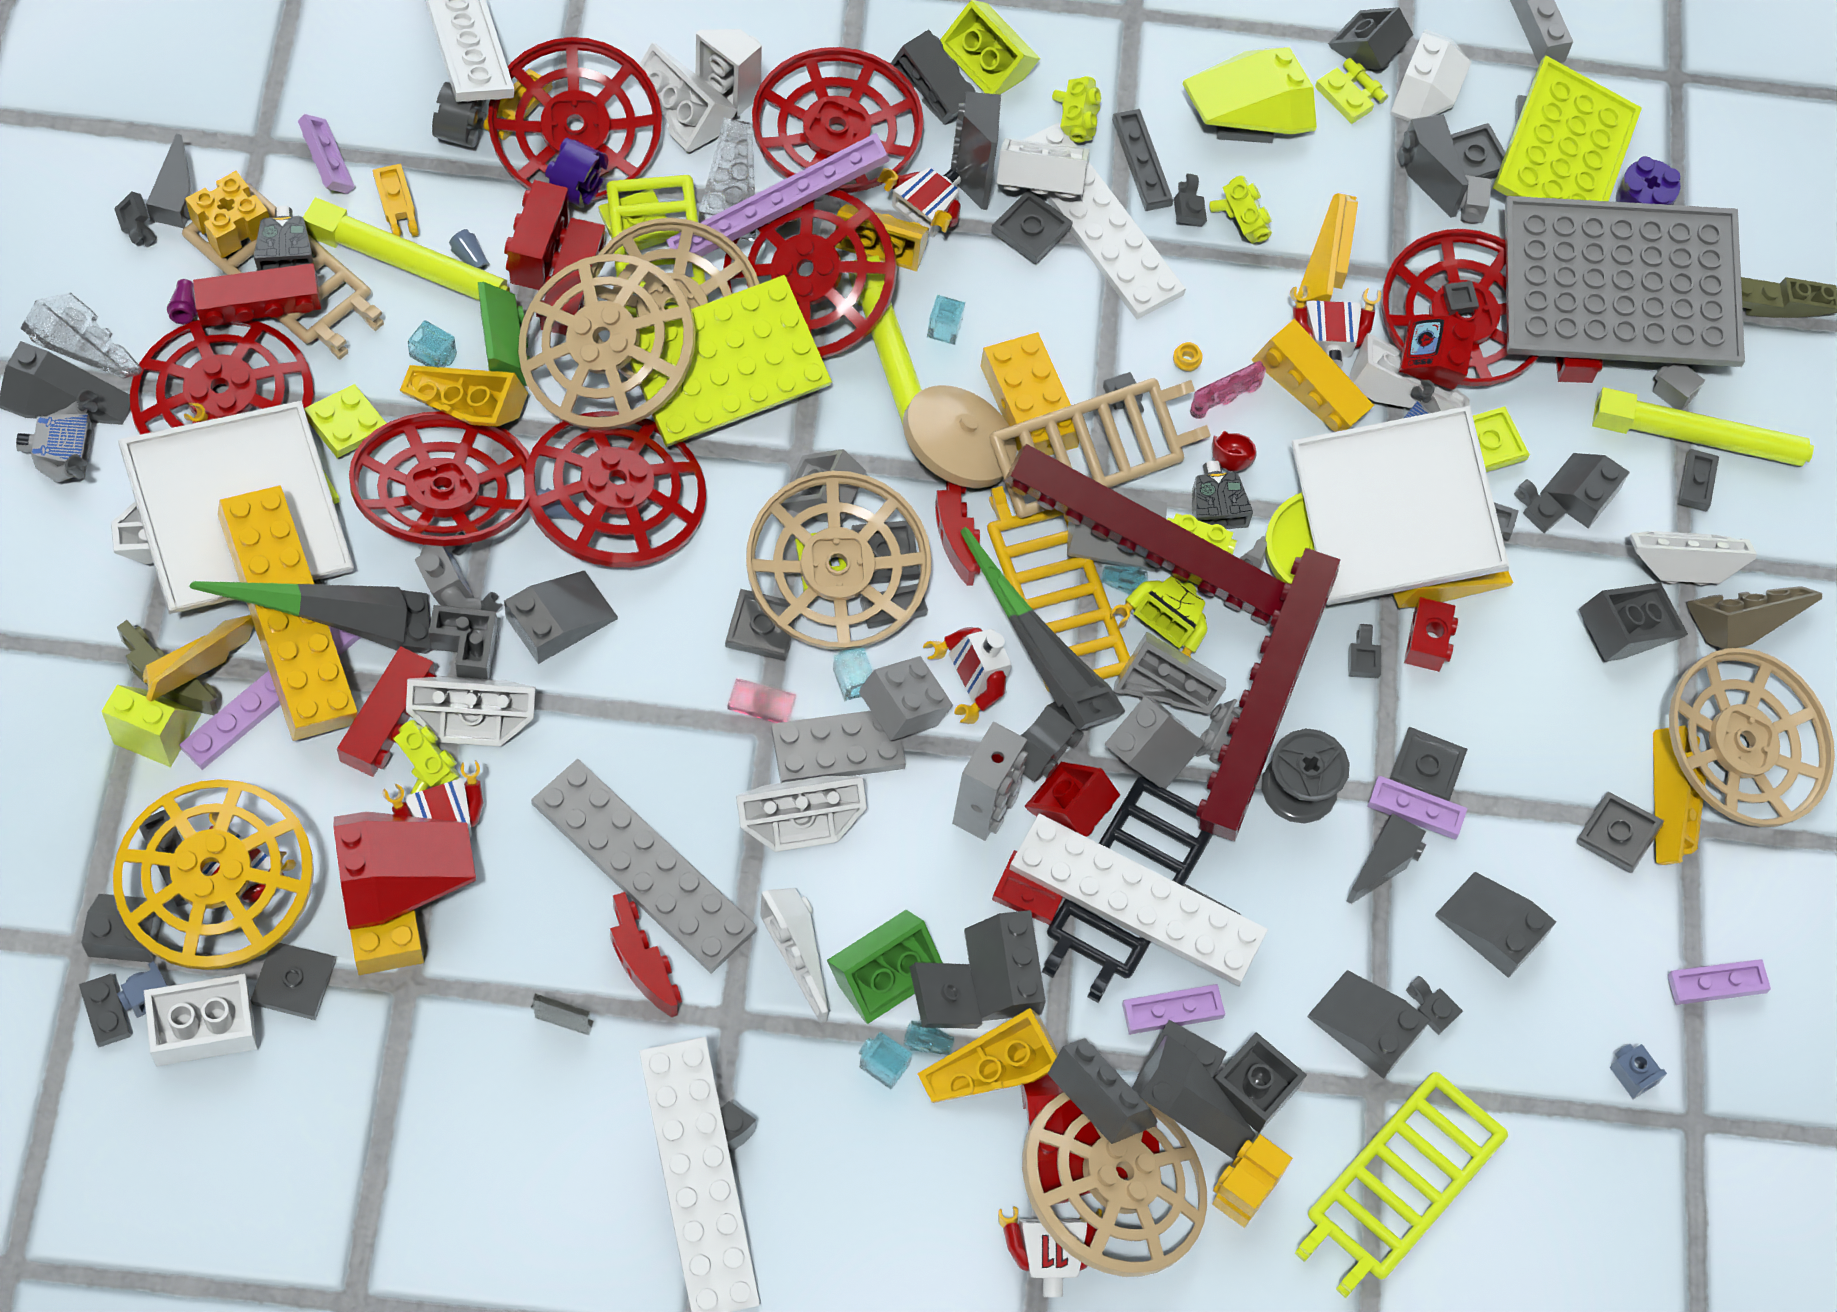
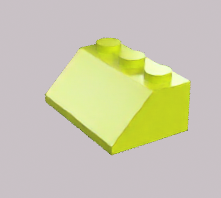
M971 0L940 39L943 49L984 93L1001 95L1020 83L1041 59L988 3Z

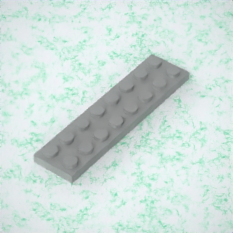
M578 758L531 799L532 805L709 973L712 974L757 932V926Z

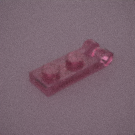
M1259 360L1195 391L1190 414L1196 419H1202L1207 415L1209 409L1221 403L1224 405L1228 404L1244 392L1251 393L1256 391L1262 385L1266 372L1263 363Z

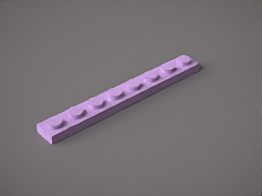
M875 133L700 223L719 231L733 241L889 162L890 159L878 134ZM681 232L667 239L670 248L678 249ZM693 234L689 252L702 257L720 247L703 237Z
M329 626L339 656L361 638ZM267 671L179 744L181 750L201 770L205 769L280 706L270 672Z

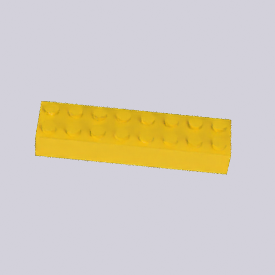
M281 485L219 500L217 515L240 582L314 584ZM247 602L292 741L351 726L358 712L329 626Z

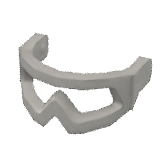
M1265 536L1256 541L1253 549L1240 557L1244 561L1249 559L1260 570L1266 555L1267 542L1265 541Z

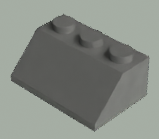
M1031 910L999 913L965 928L964 934L968 961L981 1020L1014 1018L1029 1008L1038 1015H1042L1046 1000Z
M1086 1038L1062 1047L1047 1074L1111 1144L1156 1126L1158 1121L1150 1107Z

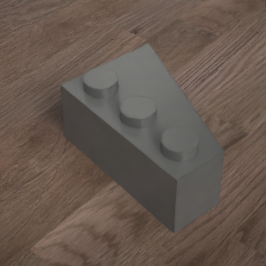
M929 29L904 44L890 63L901 71L911 82L913 88L915 87L924 96L922 102L944 125L958 116L959 103H965L966 91L976 92L972 84L966 82L961 75L957 63L946 54L941 40L933 35Z

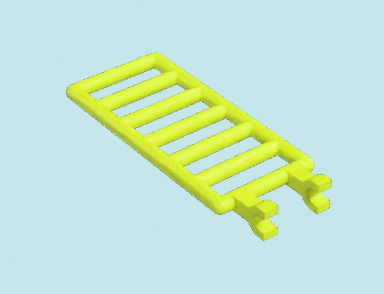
M690 175L609 181L606 185L612 239L623 231L621 217L685 212L687 220L698 222L694 183ZM682 187L683 201L620 205L618 193ZM656 231L641 235L633 240L637 242L669 239L680 232ZM621 246L614 254L626 255L624 247ZM660 259L650 263L655 266L675 264V259ZM615 261L616 277L619 276L629 263ZM692 264L693 277L690 278L701 285L706 281L705 271ZM642 281L639 286L643 287L646 284L645 281ZM678 304L664 305L665 310L679 307ZM625 306L634 318L637 317L636 308Z
M1432 1072L1308 1211V1217L1317 1227L1300 1244L1295 1254L1305 1262L1324 1239L1329 1236L1358 1261L1357 1265L1336 1288L1345 1298L1349 1296L1368 1272H1371L1380 1280L1387 1278L1508 1138V1131L1442 1074ZM1436 1087L1492 1134L1482 1147L1426 1101V1098ZM1416 1110L1473 1157L1462 1170L1406 1123ZM1396 1132L1453 1180L1442 1193L1386 1146V1143ZM1376 1155L1433 1203L1422 1216L1365 1168ZM1355 1178L1360 1180L1413 1226L1402 1239H1399L1345 1192L1346 1188ZM1335 1201L1392 1249L1381 1263L1324 1214Z

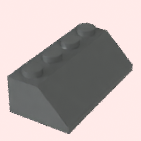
M966 91L965 103H959L951 169L956 171L961 178L958 186L981 209L987 210L998 144L1001 95Z

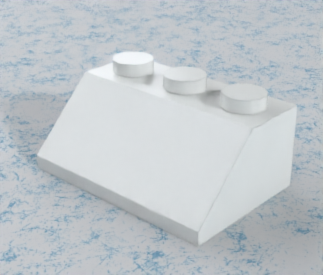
M741 29L699 30L696 32L695 74L738 109L734 115L738 117L754 103L755 95L761 84L762 45L754 36H749Z
M1005 138L1000 150L997 184H1002L1003 188L1007 190H1020V187L1031 188V192L1037 194H1048V191L1060 192V196L1075 198L1077 194L1083 195L1090 149Z
M245 974L144 990L150 1053L156 1067L257 1050L254 1018Z

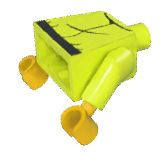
M1169 577L1164 582L1160 580L1142 582L1125 599V605H1117L1113 608L1109 618L1111 620L1115 614H1121L1124 619L1120 621L1118 628H1122L1128 622L1130 611L1134 609V615L1179 649L1181 646L1184 647L1181 652L1190 658L1191 653L1197 651L1208 629L1205 614L1202 612L1205 606L1204 599L1197 595V590L1193 584L1189 582L1182 584L1174 577Z

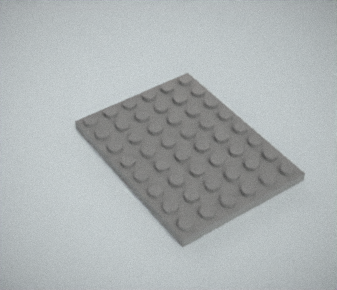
M1520 196L1506 197L1507 354L1732 367L1743 366L1745 351L1738 209Z

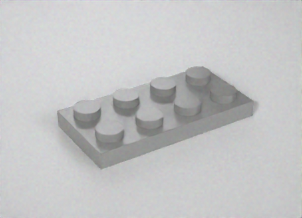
M871 711L771 724L780 783L822 776H856L905 769L906 763L901 738L891 741Z

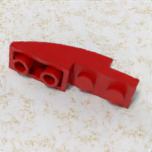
M946 480V490H937L935 499L938 533L953 568L967 586H973L975 574H980V566L960 531L964 527L968 528L980 544V530L974 529V518L967 517V502H961V494H966V487Z
M625 892L613 895V908L619 926L610 928V940L619 961L632 982L649 1001L671 1018L678 1016V1004L682 1003L677 984H670L668 974H672L667 955L661 956L658 946L649 948L645 931H638L635 921L639 920V914L635 902H628Z

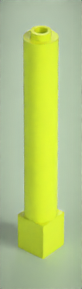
M317 197L314 198L303 216L307 234L314 240L337 248L338 244L477 300H479L478 282H486L510 292V287L507 286V280L352 218L348 216L347 209Z
M878 255L867 257V261L880 262ZM849 273L852 288L854 287L857 273ZM867 274L863 291L857 300L858 306H862L866 318L872 312L880 297L884 285V274ZM890 302L884 316L872 330L871 335L903 425V416L907 406L922 389L893 305Z
M1603 387L1595 402L1592 427L1627 434L1628 430L1632 429L1801 467L1805 462H1810L1814 451V445L1810 444V439L1807 437L1638 401L1637 394Z

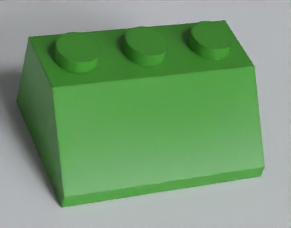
M478 282L489 371L515 373L522 385L527 386L521 371L518 354L519 324H522L524 318L523 306H517L515 294L486 282ZM526 337V349H527V348H528V341H527V337Z
M908 910L899 913L827 959L838 986L867 1024L915 994L909 968L915 962L943 963L924 920Z

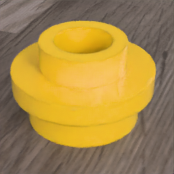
M1191 342L1182 343L1175 349L1173 354L1175 365L1185 371L1197 369L1203 359L1200 348ZM1188 356V357H1190L1192 360H1188V359H1185V358H1183V357Z

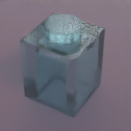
M937 295L929 318L927 337L955 345L963 322L966 302Z
M426 320L422 322L407 341L409 356L425 366H449L457 355L455 337Z
M864 648L843 650L834 656L833 671L844 701L862 697L858 691L872 673Z
M879 1032L874 1040L868 1038L858 1053L861 1055L859 1068L889 1089L894 1087L909 1067L912 1053L882 1032Z

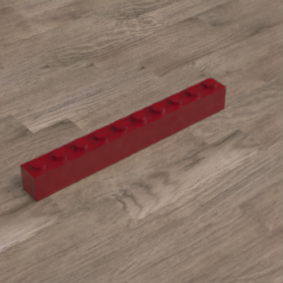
M1028 444L1019 450L1004 482L1011 485L1010 489L1023 496L1031 495L1038 499L1037 503L1048 510L1057 509L1064 513L1066 520L1074 524H1085L1092 528L1091 532L1094 535L1103 539L1111 538L1118 542L1117 546L1128 553H1139L1145 557V562L1154 567L1161 568L1163 566L1172 571L1171 575L1174 578L1183 582H1188V580L1198 585L1200 592L1208 596L1217 595L1225 600V605L1234 610L1241 611L1243 609L1252 614L1251 618L1260 624H1271L1275 610L1282 609L1284 601L1280 599L1286 583Z
M1305 548L1302 558H1295L1291 569V574L1295 575L1292 584L1286 583L1280 599L1284 601L1281 610H1275L1270 627H1273L1274 630L1271 637L1265 636L1261 645L1260 653L1264 654L1260 664L1255 662L1249 680L1253 681L1250 691L1245 689L1241 696L1239 707L1243 709L1240 717L1234 716L1228 731V734L1232 735L1229 745H1222L1217 760L1221 762L1218 773L1212 771L1207 784V789L1211 790L1207 800L1201 799L1196 817L1200 818V830L1235 842L1339 573L1341 559Z

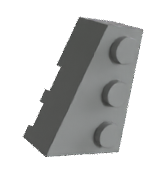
M1146 632L1114 682L1113 692L1131 694L1142 697V699L1146 695L1153 700L1170 703L1171 706L1210 714L1226 689V678Z

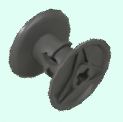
M1305 728L1290 732L1277 744L1273 752V759L1262 775L1261 789L1268 806L1275 814L1289 822L1306 824L1323 818L1331 812L1337 801V793L1343 789L1349 778L1350 762L1346 751L1334 737L1321 730Z

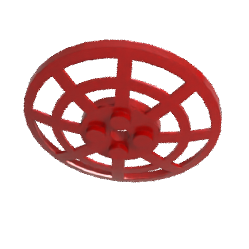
M558 38L537 44L524 51L507 66L511 80L515 77L525 87L526 91L518 103L515 120L497 118L501 99H490L488 126L490 140L497 157L509 174L529 190L531 189L533 183L527 179L536 171L546 172L548 166L546 163L554 155L560 154V146L565 138L577 140L608 156L607 170L602 168L600 177L616 167L628 176L625 180L638 179L649 166L657 151L661 136L662 113L660 100L654 84L645 70L622 50L605 42L590 38ZM578 50L601 54L618 62L622 67L612 79L594 70L578 68ZM566 51L567 68L549 72L536 81L523 69L526 65L542 56ZM631 74L639 81L646 92L652 114L635 117L632 104L621 88ZM567 78L568 91L561 92L553 98L542 89L553 81ZM579 78L593 80L605 87L597 96H594L591 93L579 90ZM613 95L618 98L623 106L626 118H609L605 104ZM535 97L544 106L541 121H524L526 108L531 99ZM571 119H579L584 125L579 130H571L567 123ZM653 126L649 149L640 165L635 167L624 159L633 144L635 129ZM498 130L516 133L520 149L530 161L517 171L505 155L499 140ZM627 130L624 143L618 153L605 144L610 131ZM524 132L542 133L547 146L537 156L529 147ZM607 190L598 192L592 201L606 198Z
M844 47L812 49L783 61L760 84L752 108V130L756 144L771 166L786 178L796 173L779 163L767 148L783 147L796 163L806 169L871 135V126L886 120L888 135L886 142L881 141L887 155L892 154L904 157L892 169L898 175L916 154L923 130V111L918 94L902 72L874 54ZM842 61L859 64L863 68L857 80L844 77L822 78L817 63ZM806 66L811 81L795 89L787 99L772 91L773 87L786 75ZM876 71L893 82L906 99L890 106L881 93L868 85L873 72ZM826 87L850 88L852 91L849 97L829 96ZM815 91L818 100L811 104L807 110L795 105L802 96ZM865 94L875 101L881 110L869 114L865 107L859 103L862 95ZM765 100L780 108L777 121V137H762L760 118ZM911 109L914 122L912 143L910 147L894 144L897 132L895 116ZM788 114L803 121V133L787 135L786 121ZM839 123L844 126V129L836 131L831 129L830 125ZM807 143L817 153L812 161L809 162L800 156L792 146ZM863 174L854 179L856 181L855 184L841 185L836 189L846 193L868 190L884 183L878 182V177L868 180L866 175Z
M837 189L825 195L840 198L855 206L859 211L845 221L831 212L814 209V199L802 205V210L787 213L773 220L770 224L767 223L757 228L760 234L753 243L748 256V260L754 268L757 277L771 276L774 279L783 275L786 276L810 333L813 329H819L834 323L844 315L857 327L842 339L817 347L821 358H827L846 351L872 332L890 305L897 275L895 250L891 237L882 221L861 200ZM813 218L829 221L837 225L838 228L826 239L812 234ZM801 219L800 234L785 240L776 231L778 227L787 222ZM868 219L874 225L881 239L885 253V262L867 261L864 245L855 231L857 227ZM847 236L854 245L857 261H841L839 253L835 249ZM740 237L737 238V239H735V240H733L732 242H734L735 244H737L738 241H739V239H740ZM768 239L777 248L772 261L768 264L755 265L759 250L765 240ZM727 253L724 258L723 269L732 262V258ZM806 262L813 263L814 269L810 275L801 276L799 274L802 264ZM742 272L727 281L730 290L731 280L745 278ZM842 273H857L854 287L845 299L836 290ZM867 274H884V285L880 297L872 312L865 319L853 306L863 291ZM828 298L837 307L831 313L811 320V305L820 303Z
M1447 229L1423 236L1403 249L1387 272L1381 296L1384 323L1390 337L1402 353L1404 343L1394 326H1408L1409 321L1415 318L1449 315L1443 296V286L1436 292L1424 282L1442 271H1446L1447 284L1470 281L1460 280L1458 269H1465L1484 275L1479 283L1472 281L1479 308L1471 312L1472 317L1464 318L1458 312L1450 316L1477 325L1469 367H1475L1479 378L1465 377L1458 385L1489 386L1506 382L1519 376L1536 362L1540 356L1529 355L1526 361L1513 371L1492 377L1487 365L1493 364L1508 355L1507 333L1497 329L1500 316L1507 314L1506 303L1498 304L1497 299L1489 290L1495 281L1506 292V277L1500 273L1506 264V240L1477 230ZM1453 243L1477 244L1490 248L1499 254L1491 266L1474 260L1455 259ZM1441 244L1444 261L1429 266L1418 276L1404 266L1410 258L1420 251ZM1396 275L1400 276L1410 285L1405 300V315H1393L1389 311V294ZM1417 292L1431 301L1429 314L1414 315V300ZM1489 338L1505 345L1498 352L1488 357H1483L1479 344L1484 343Z
M200 320L190 322L163 336L148 350L139 362L130 388V409L134 425L139 435L151 433L145 423L162 415L171 428L184 426L172 414L171 410L187 404L191 412L197 415V409L189 405V403L201 404L205 412H210L219 418L248 412L253 406L264 409L282 405L285 393L283 375L300 372L303 377L304 391L302 404L306 408L314 402L313 380L308 363L302 352L288 337L262 322L250 320L220 324L250 327L244 337L231 334L206 336L203 328L210 325L201 326ZM191 332L194 340L179 348L166 362L152 359L168 343L179 336ZM265 332L285 344L293 353L296 361L279 364L268 349L255 341ZM230 342L237 343L238 345L231 355H214L210 343ZM198 348L202 359L191 368L176 364L185 354ZM251 348L260 354L268 362L269 366L252 369L243 361V358ZM144 370L159 372L156 384L157 404L141 412L138 399L141 376ZM171 375L184 379L183 392L166 399L165 386L168 376ZM270 377L275 378V391L272 401L258 395L257 380ZM218 384L228 386V389L222 393L212 391Z
M442 411L407 415L377 428L362 441L350 463V491L356 506L364 517L376 527L392 536L408 542L431 546L470 544L495 536L509 528L528 508L530 496L527 494L523 499H506L507 482L504 474L521 466L525 474L529 453L514 435L501 426L471 425ZM452 427L465 429L466 431L460 443L443 441L422 443L416 429ZM402 433L405 434L410 447L394 455L385 465L370 457V454L382 443ZM477 434L485 435L500 443L514 457L498 465L490 456L472 447ZM442 451L453 452L455 455L453 459H430L428 453ZM414 456L416 457L418 464L408 474L395 470L404 461ZM467 457L479 461L489 470L476 474L465 463ZM363 466L379 474L377 484L379 499H362L360 496L358 483ZM390 479L405 485L406 495L389 498L387 494L388 480ZM495 479L498 488L497 497L480 496L479 485ZM442 485L447 489H438L436 487ZM474 505L490 508L482 516L472 521L464 514ZM412 506L422 514L417 521H414L404 516L396 508ZM386 509L397 521L411 528L406 531L395 527L379 518L371 510ZM500 509L515 510L506 519L492 527L481 531L476 528L489 521ZM434 517H452L457 525L431 526L429 524ZM425 531V532H430V533H442V534H445V533H457V532H462V531H463V532L465 533V535H457V536H430V535H423L422 533Z
M596 411L583 413L580 415L588 417H611L619 415V412ZM647 418L634 423L642 426L639 432L623 428L605 430L587 428V432L573 438L563 449L545 445L555 434L573 426L562 421L542 435L533 447L527 460L523 479L524 497H526V494L530 496L528 511L536 525L560 549L592 564L630 568L648 565L665 559L683 547L697 530L706 502V486L701 467L694 454L683 441L674 444V446L680 450L689 462H674L666 450L650 438L653 432L659 435L660 432L656 423ZM606 436H623L632 438L633 441L628 449L611 447ZM592 438L598 448L588 458L572 452L577 446ZM644 445H647L662 458L664 463L649 465L639 453ZM538 456L556 459L553 470L554 489L537 496L534 485V471ZM565 462L582 468L580 481L564 485L562 472ZM679 473H695L698 496L693 513L677 503L681 489ZM670 474L672 485L670 497L653 488L654 476ZM617 476L622 478L625 483L616 485L609 478ZM583 493L587 501L594 506L590 515L581 511L572 502L570 496ZM649 500L663 507L655 516L645 521L641 520L638 510ZM560 501L569 515L584 525L577 540L567 536L556 527L545 514L542 507ZM605 512L618 515L626 514L629 525L605 523L601 519ZM671 513L687 523L683 530L675 537L660 546L650 548L646 531L659 526ZM595 531L610 535H633L638 552H609L589 547L588 544Z

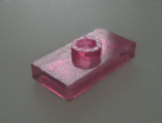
M736 678L727 710L775 723L787 722L794 707L796 694Z

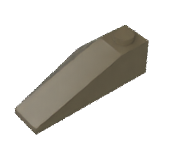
M1798 586L1770 589L1766 591V595L1741 592L1738 593V599L1723 600L1722 595H1712L1688 601V609L1706 642L1723 650L1753 644L1820 601L1822 593Z

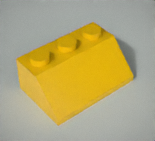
M845 204L838 210L837 216L847 221L859 210L855 206ZM874 212L882 221L891 237L896 254V265L917 272L927 246L929 228L916 222H907L894 218L889 214ZM868 219L857 227L855 231L864 245L867 257L878 255L880 261L885 262V253L881 239L874 225ZM848 236L835 247L856 254L854 245Z

